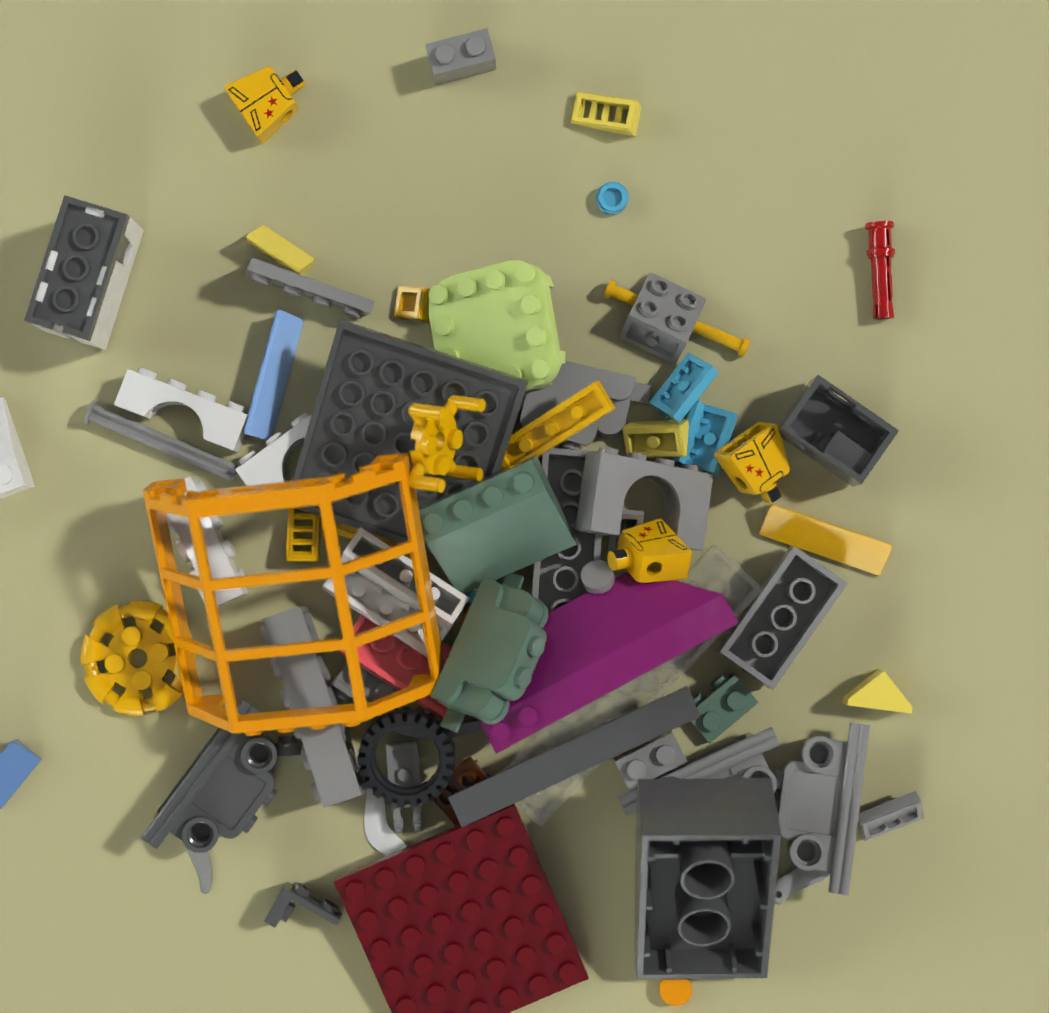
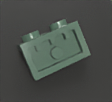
M726 672L722 673L711 683L713 689L705 696L699 693L693 697L701 717L691 722L709 744L759 703L740 681L736 673L732 672L730 675H727Z

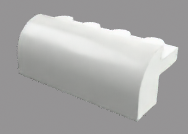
M360 527L342 553L341 562L345 563L389 548L390 546ZM404 555L344 575L349 607L378 626L420 611L412 561ZM429 572L440 641L442 643L470 598ZM328 578L322 589L335 597L333 580ZM422 623L392 634L427 657Z

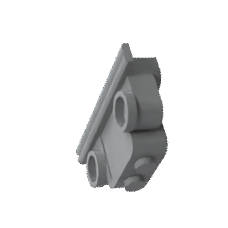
M565 361V364L562 363L558 375L551 382L552 385L544 389H534L525 392L517 417H520V425L523 428L588 385L600 380L616 409L560 444V447L563 449L579 450V447L590 445L596 435L604 439H613L622 433V428L626 425L630 401L648 405L653 386L635 382L636 377Z
M850 722L848 741L834 740L823 736L809 738L800 748L801 760H788L783 763L780 771L775 770L774 773L777 780L776 807L781 836L791 839L787 847L788 856L792 863L801 870L831 872L829 893L849 895L870 725Z
M772 727L755 735L749 732L694 757L655 779L668 776L679 779H710L730 776L771 778L775 793L777 780L773 772L769 770L762 753L779 746L780 743ZM637 788L618 796L626 815L636 811Z

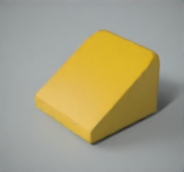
M398 286L394 317L430 323V289L425 287Z

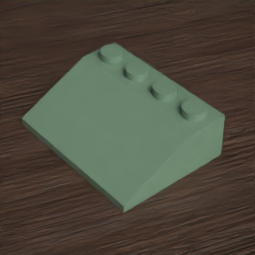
M537 455L419 507L423 537L453 587L463 594L479 588L483 577L497 580L577 545V541Z

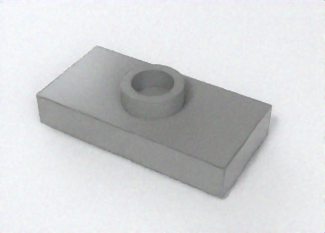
M914 791L891 801H884L878 806L860 812L858 827L863 840H870L923 819L921 799L917 792Z

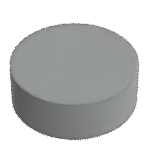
M591 561L581 571L582 584L592 594L605 593L614 584L615 576L613 570L610 569L605 561Z

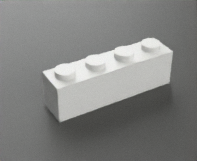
M194 477L185 478L187 491L193 490L198 492L207 490L203 481L198 482ZM166 513L168 527L173 534L177 532L179 539H176V547L186 563L191 561L193 568L189 569V573L199 576L188 518ZM220 516L200 518L212 579L246 575L242 568L237 569L233 561V557L236 556L234 547L229 539L224 540L219 530L223 527ZM246 587L214 590L217 608L248 594ZM198 589V591H199V593H200V595H201V597H202V599H203V601H204L203 592H202V590H199V589Z

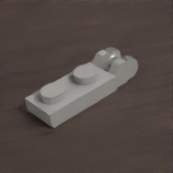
M418 741L386 743L388 780L403 787L422 784ZM392 802L390 809H393L395 833H402L404 821L401 808L403 807H397V803ZM422 802L417 807H413L412 821L415 832L423 830ZM405 804L404 808L410 807V804Z

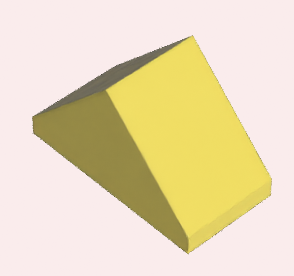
M883 670L875 671L842 697V704L848 706L912 714L913 707Z

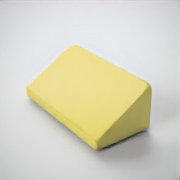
M260 226L246 237L251 246L291 272L305 276L314 263L313 257L267 226Z
M673 419L629 422L622 428L626 457L627 453L647 455V458L685 457L688 445V419H682L680 423Z

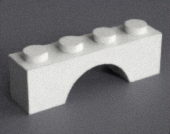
M139 367L137 372L127 369L114 402L115 406L151 419L161 409L171 405L188 406L196 412L201 420L203 439L239 453L246 435L243 432L248 414H245L246 407L228 401L227 406L215 402L217 396L202 390H198L197 395L185 391L186 384L170 378L167 384L156 380V373Z
M307 413L300 415L291 423L292 429L285 434L281 432L274 434L266 440L267 447L259 453H256L255 450L251 451L239 460L241 466L235 470L247 486L287 481V460L295 447L304 442L312 414L309 416Z

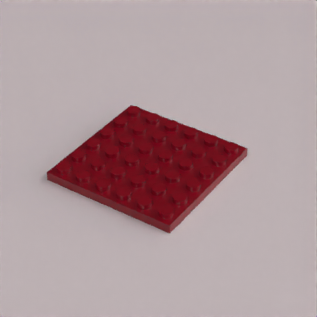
M515 803L464 827L457 825L334 878L333 882L391 1013H510L589 979Z

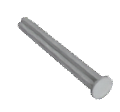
M93 400L87 409L84 423L86 424L94 422L230 481L237 474L235 469L238 466L102 408L98 406L99 402L97 400Z

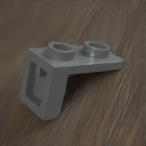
M287 882L264 922L274 928L280 920L287 922L296 906L291 903L292 900L335 925L338 924L343 914L338 911L339 906L326 898H322L320 901L311 896V890L303 884L294 882L292 885Z

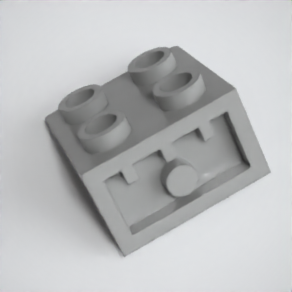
M649 273L618 338L676 365L706 299L660 276Z

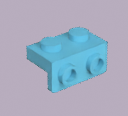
M697 400L684 416V419H688L689 422L687 455L685 457H674L673 459L682 465L702 466L703 472L718 476L721 465L713 453L730 442L738 415L731 411L705 405Z

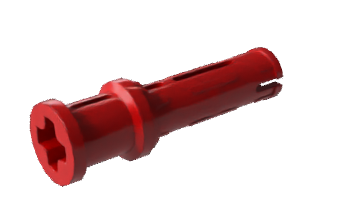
M875 221L865 224V229L869 233V250L866 251V256L871 260L873 319L894 318L891 258L895 254L891 240V229L894 227L893 221Z

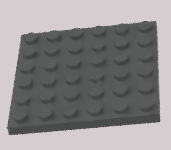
M341 319L338 322L293 481L329 477L344 473L346 479L349 478V475L359 473L360 467L371 464L376 456L410 452V450L415 451L416 440L410 439L414 421L408 412L409 406L413 403L444 407L448 398L452 395L480 398L486 402L483 412L457 410L454 418L457 429L463 433V443L459 449H456L453 460L456 465L481 468L483 470V478L490 476L501 469L528 380ZM425 473L424 476L444 479L445 489L443 492L416 489L418 506L421 507L476 481L449 477L447 474L432 475ZM398 481L331 502L334 521L358 529L361 527L367 532L401 543L408 541ZM319 505L294 507L321 516ZM424 539L426 551L431 552Z

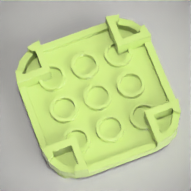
M509 260L451 275L441 280L438 285L432 286L429 290V319L435 350L528 380L526 391L544 389L552 385L551 382L558 375L562 363L565 364V351L560 350L550 294V288H554L551 277L546 275L539 266L530 262Z

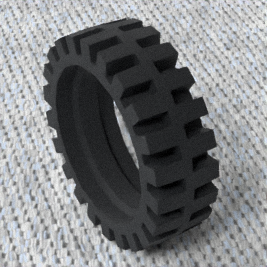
M403 707L400 710L396 708L380 715L368 727L359 747L358 765H360V776L365 779V786L373 790L375 797H383L384 802L389 805L392 802L397 803V807L404 808L405 804H410V807H417L421 802L423 805L430 802L433 797L436 798L446 788L454 771L456 748L450 730L447 731V729L440 726L442 720L438 721L436 715L431 712L427 714L421 708L412 710L411 707ZM397 727H413L424 731L433 739L438 749L439 764L436 772L428 781L418 786L403 787L391 783L382 775L376 764L375 751L378 742L387 732Z

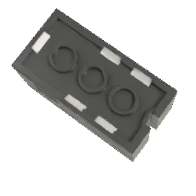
M64 195L24 321L47 333L67 339L72 337L83 344L106 350L144 230L125 213Z

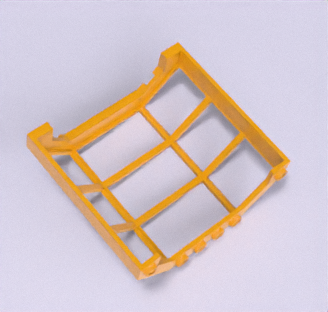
M410 452L376 456L371 464L360 467L359 473L349 475V478L346 479L345 474L340 473L329 477L197 492L193 490L187 491L185 478L155 481L143 490L189 715L233 734L245 733L247 736H254L266 730H277L280 733H286L298 727H310V729L318 730L326 728L330 724L342 723L346 727L356 726L362 723V721L369 720L432 694L444 667V659L416 488H411L408 481L409 473L412 470ZM398 481L408 541L342 563L331 502ZM319 505L330 566L212 579L200 518ZM166 513L188 518L199 576L177 570ZM410 553L420 611L354 635L344 575ZM332 578L343 638L225 649L214 590ZM180 584L202 590L213 647L191 639ZM422 623L430 674L414 675L409 687L366 703L357 647ZM345 650L354 704L238 714L229 661ZM194 653L217 662L223 694L202 696Z

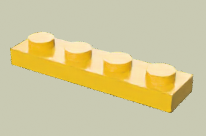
M600 380L588 385L512 434L502 463L503 469L534 455H537L539 458L615 410L616 408Z

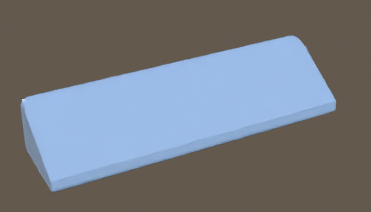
M277 310L274 316L243 431L248 436L268 440L274 434L303 327V320L282 310Z

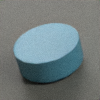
M607 182L598 190L597 205L603 213L617 215L627 206L628 192L618 182Z

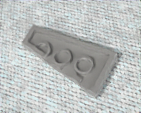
M255 258L249 260L243 276L251 278L253 282L282 288V292L292 296L300 297V295L313 298V303L330 308L331 305L343 308L342 313L359 319L361 315L367 316L371 314L375 302Z

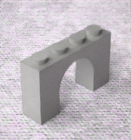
M599 447V452L586 453L575 527L576 531L619 536L624 499L627 491L635 481L643 477L651 481L661 493L664 503L663 521L691 550L703 551L714 474L701 472L702 466L683 464L682 468L675 467V461L656 458L655 462L646 461L647 455L639 453H627V457L618 455V449Z

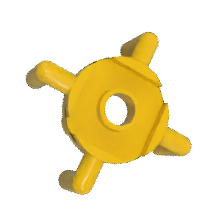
M452 395L448 398L444 407L413 403L409 406L408 412L414 421L410 439L416 440L415 451L410 450L411 460L414 465L408 477L411 488L435 492L444 491V479L424 476L425 473L432 475L447 474L449 477L473 481L482 480L483 470L481 468L456 465L453 460L456 449H459L463 443V433L457 429L454 416L458 409L483 412L486 407L484 399Z

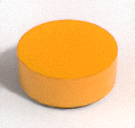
M661 979L659 992L667 1004L681 1006L690 999L692 986L689 979Z

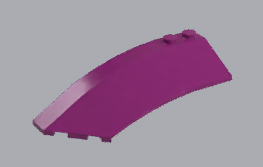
M627 571L615 578L612 588L602 594L587 592L549 613L548 620L542 628L547 635L545 649L537 661L532 673L531 682L526 687L525 692L519 699L509 701V710L500 722L488 725L480 721V724L495 753H498L737 625L739 621L722 593L693 586L679 580L639 583Z

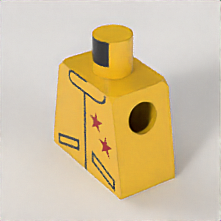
M267 66L225 85L224 88L260 143L263 144L298 112V106L291 95L305 87L306 84L296 69L280 79L271 66Z
M757 422L713 453L741 493L761 494L764 503H772L782 496L776 482L789 473L790 467L776 423Z
M660 518L623 530L619 536L618 548L608 552L607 562L611 570L625 568L639 583L681 580L688 578L692 550Z

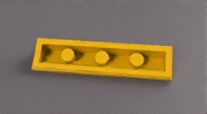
M768 504L758 534L880 576L893 547L891 544L775 504Z

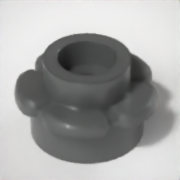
M279 736L278 743H274L277 749V756L301 755V745L303 743L298 742L295 736Z

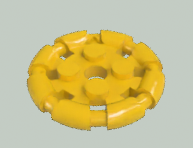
M131 600L128 605L121 606L117 604L110 607L93 622L95 626L90 634H85L82 642L80 665H84L86 672L85 683L98 701L102 704L104 702L114 707L113 711L121 714L145 716L146 712L153 710L160 712L168 708L184 694L176 655L171 656L168 645L174 642L168 612L163 609V605L147 600ZM134 617L137 626L127 627L125 618ZM156 620L164 624L161 633L151 628ZM105 632L114 636L109 645L100 641ZM137 648L144 650L147 654V662L142 667L135 666L131 661V654ZM105 660L104 665L108 672L99 674L97 661ZM169 670L176 674L172 683L164 680ZM117 683L126 688L122 696L113 692ZM151 687L152 698L143 699L142 690Z

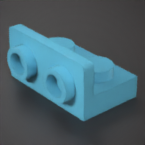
M688 352L649 403L664 418L668 420L673 419L680 423L719 372L709 363Z

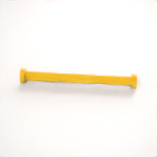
M610 280L603 297L607 299L612 297L633 306L638 294L615 285L616 281ZM698 320L692 331L737 351V355L741 357L745 355L751 341L748 338L742 340Z

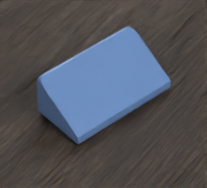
M18 739L11 741L0 754V809H2L42 760Z

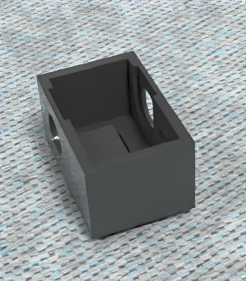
M820 375L809 381L778 426L781 438L852 487L864 482L899 431Z

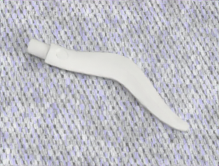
M367 788L364 829L368 841L385 856L408 847L388 825L384 798L381 796L379 798L375 797L373 790Z

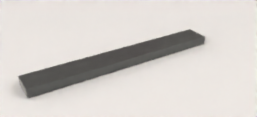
M685 686L448 796V799L461 827H464L701 717L688 687Z

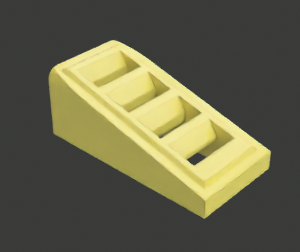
M577 92L570 123L622 135L636 136L642 106L638 100ZM586 102L591 103L589 118H583ZM599 104L604 105L601 120L596 119ZM612 107L616 108L614 122L609 121ZM629 110L626 124L622 123L624 112Z

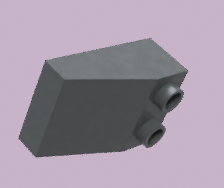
M668 776L659 779H638L634 935L636 979L767 978L781 842V830L771 778L730 776L710 779H679Z

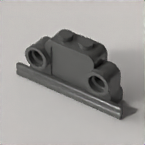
M244 699L237 707L238 714L259 712L256 707ZM218 728L155 812L152 823L143 833L141 839L157 849L170 832L182 840L190 851L204 853L215 846L218 834L224 838L232 839L239 836L242 831L248 833L258 818L255 816L257 810L261 805L267 807L277 793L273 789L274 772L271 769L277 760V749L273 740L265 733L247 736L245 733L233 734Z

